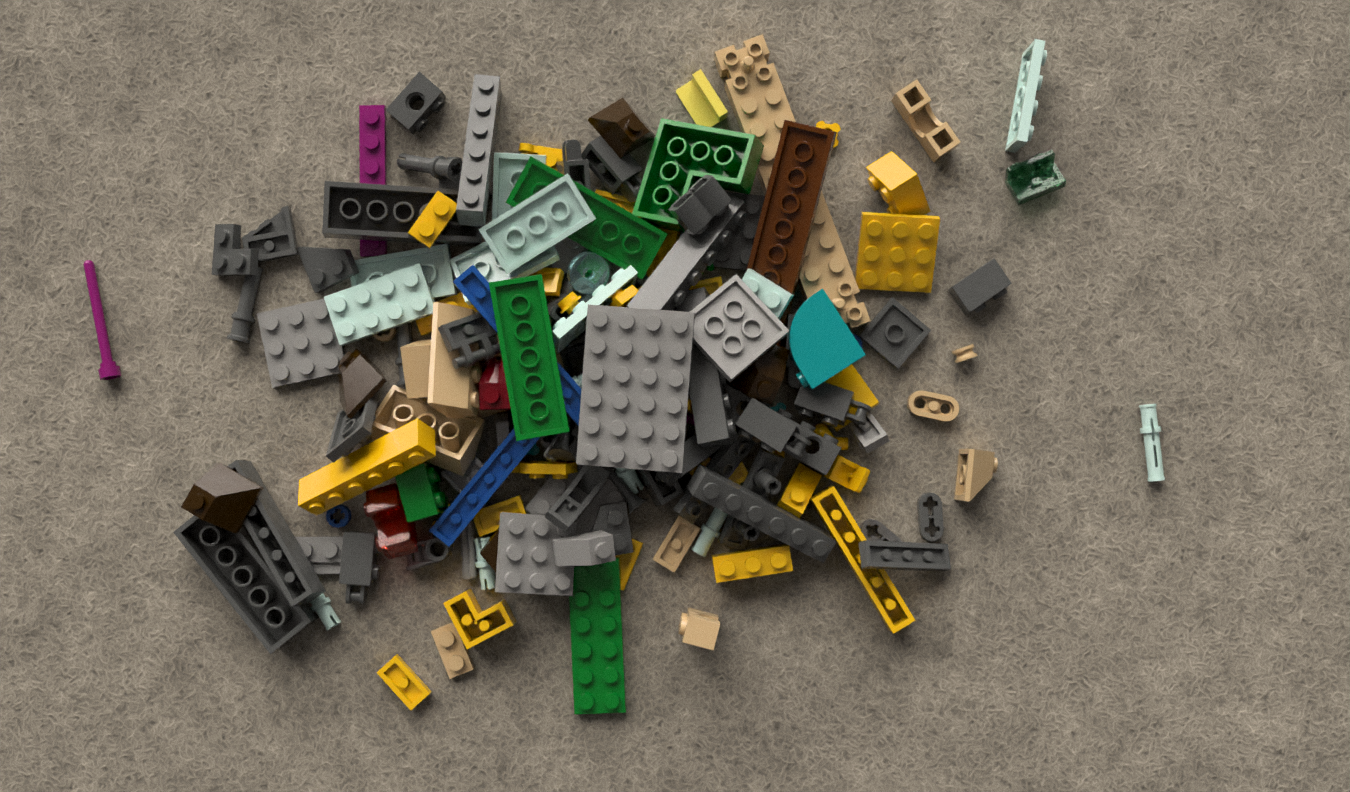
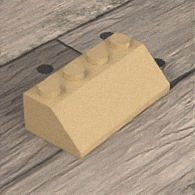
M433 302L427 404L447 418L477 416V411L480 407L478 390L482 375L480 361L475 362L474 366L468 368L461 367L455 369L452 360L459 357L460 354L458 350L448 353L438 330L441 325L476 314V312L465 307ZM478 343L469 345L472 352L479 350Z
M393 385L375 412L376 419L371 429L373 431L371 434L372 441L418 418L435 429L436 456L426 462L463 476L476 455L485 420L476 416L447 418L427 404V397L407 399L406 389Z

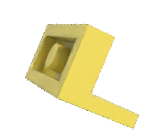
M701 69L692 74L691 81L676 90V94L695 124L713 127L727 118V109Z

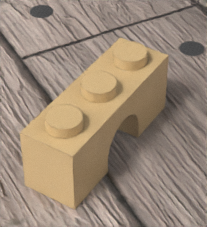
M916 79L898 91L891 102L933 163L954 150L961 142L947 122L941 123L936 118L930 107V97Z
M688 607L687 613L682 612L678 626V634L682 635V642L714 650L720 627L718 615Z

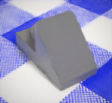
M871 412L866 414L865 420L867 422L865 425L855 422L847 425L859 448L864 449L867 454L889 442L888 435Z

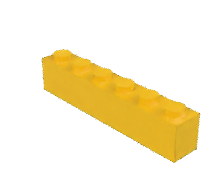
M417 418L357 449L348 456L342 457L334 463L332 462L299 480L298 506L317 516L435 457V429Z
M830 485L810 498L811 503L829 533L837 541V546L888 630L894 634L916 621L885 569L861 568L858 543L867 539L836 488Z

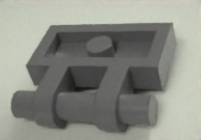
M480 313L449 322L438 328L448 353L458 350L460 354L459 357L452 360L455 369L474 366L477 361H488L493 359L496 354L501 353L500 345L498 343L491 345L489 338L497 334L496 331ZM478 343L479 350L472 352L469 345Z

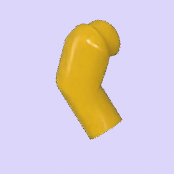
M819 423L815 426L814 433L823 437L826 433L834 437L827 425ZM834 437L839 440L837 446L841 447V450L848 449L847 437Z

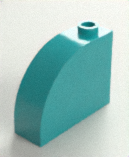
M824 289L809 297L796 312L789 329L788 345L792 361L799 371L796 377L804 388L808 386L812 390L866 355Z

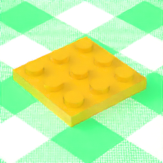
M862 212L855 272L858 288L931 293L940 217Z

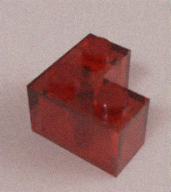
M393 483L366 491V502L363 504L366 516L368 518L371 517L378 530V536L375 537L378 551H382L388 560L418 552L415 521L407 522L397 484Z

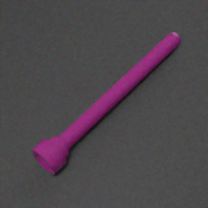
M86 260L83 266L102 359L100 369H98L100 380L121 377L120 366H117L116 362L112 359L93 261Z

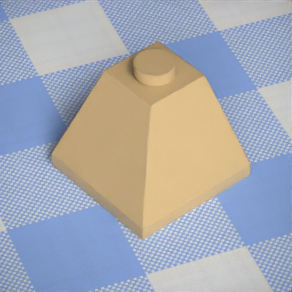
M959 449L954 500L970 502L992 479L998 465V460L994 457L995 452Z

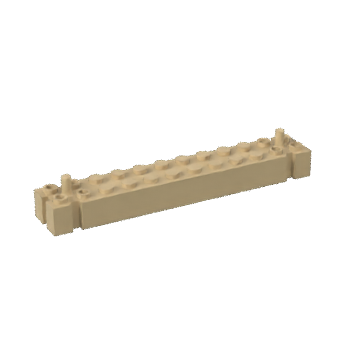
M762 34L743 41L742 49L736 50L735 46L732 45L715 51L714 61L720 77L727 76L728 78L725 80L724 88L740 131L756 135L764 145L756 173L764 195H766L784 120L796 121L774 63L767 65L770 52ZM821 191L798 285L804 301L816 292L824 289L849 330L865 325L871 320L864 302L857 304L855 296L860 291Z

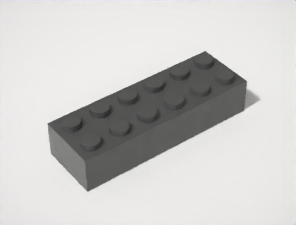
M325 181L322 233L325 238L420 243L410 236L408 232L437 191H440L457 203L459 189ZM456 212L434 244L477 246L481 244V233L478 229L482 227L459 225Z
M194 515L173 532L270 654L280 650L319 618L311 610L309 604L291 607L244 524L238 534L203 521Z

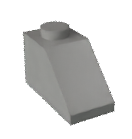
M599 530L553 539L556 566H592L616 560L613 534Z

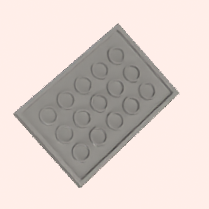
M588 304L576 464L675 473L683 472L695 320L694 312Z

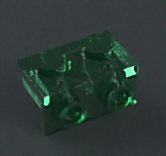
M1053 150L1038 153L1033 158L1023 162H1016L1006 169L1005 184L1018 205L1065 187L1066 180L1054 162L1055 153Z

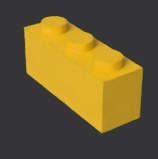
M787 544L712 555L716 583L793 571L790 547Z

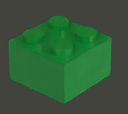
M423 463L395 476L407 522L441 514L446 511L445 507L448 506V499L445 491L441 492L438 482L442 481V477L438 467H434L431 463Z

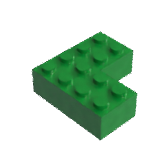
M661 118L632 214L655 227L684 233L685 230L668 210L671 205L704 175H713L724 190L750 195L764 145L753 134Z

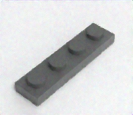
M869 540L858 543L862 569L944 572L951 570L948 544Z

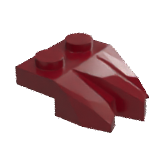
M494 356L493 359L486 362L479 382V406L482 411L511 410L502 357L501 361H498Z

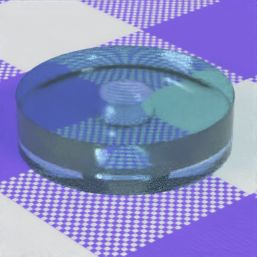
M582 252L576 255L568 265V281L575 290L582 294L591 295L600 285L606 286L609 280V266L596 253ZM591 269V275L585 277L586 271Z

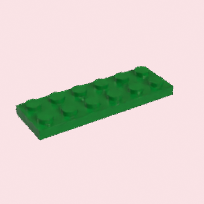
M530 156L505 203L515 207L563 177L564 174ZM573 180L596 219L569 235L568 238L623 269H627L631 265L638 272L637 277L643 279L668 233Z
M542 274L489 282L516 441L569 432Z
M615 557V561L592 566H574L573 596H569L574 714L626 713L620 557Z

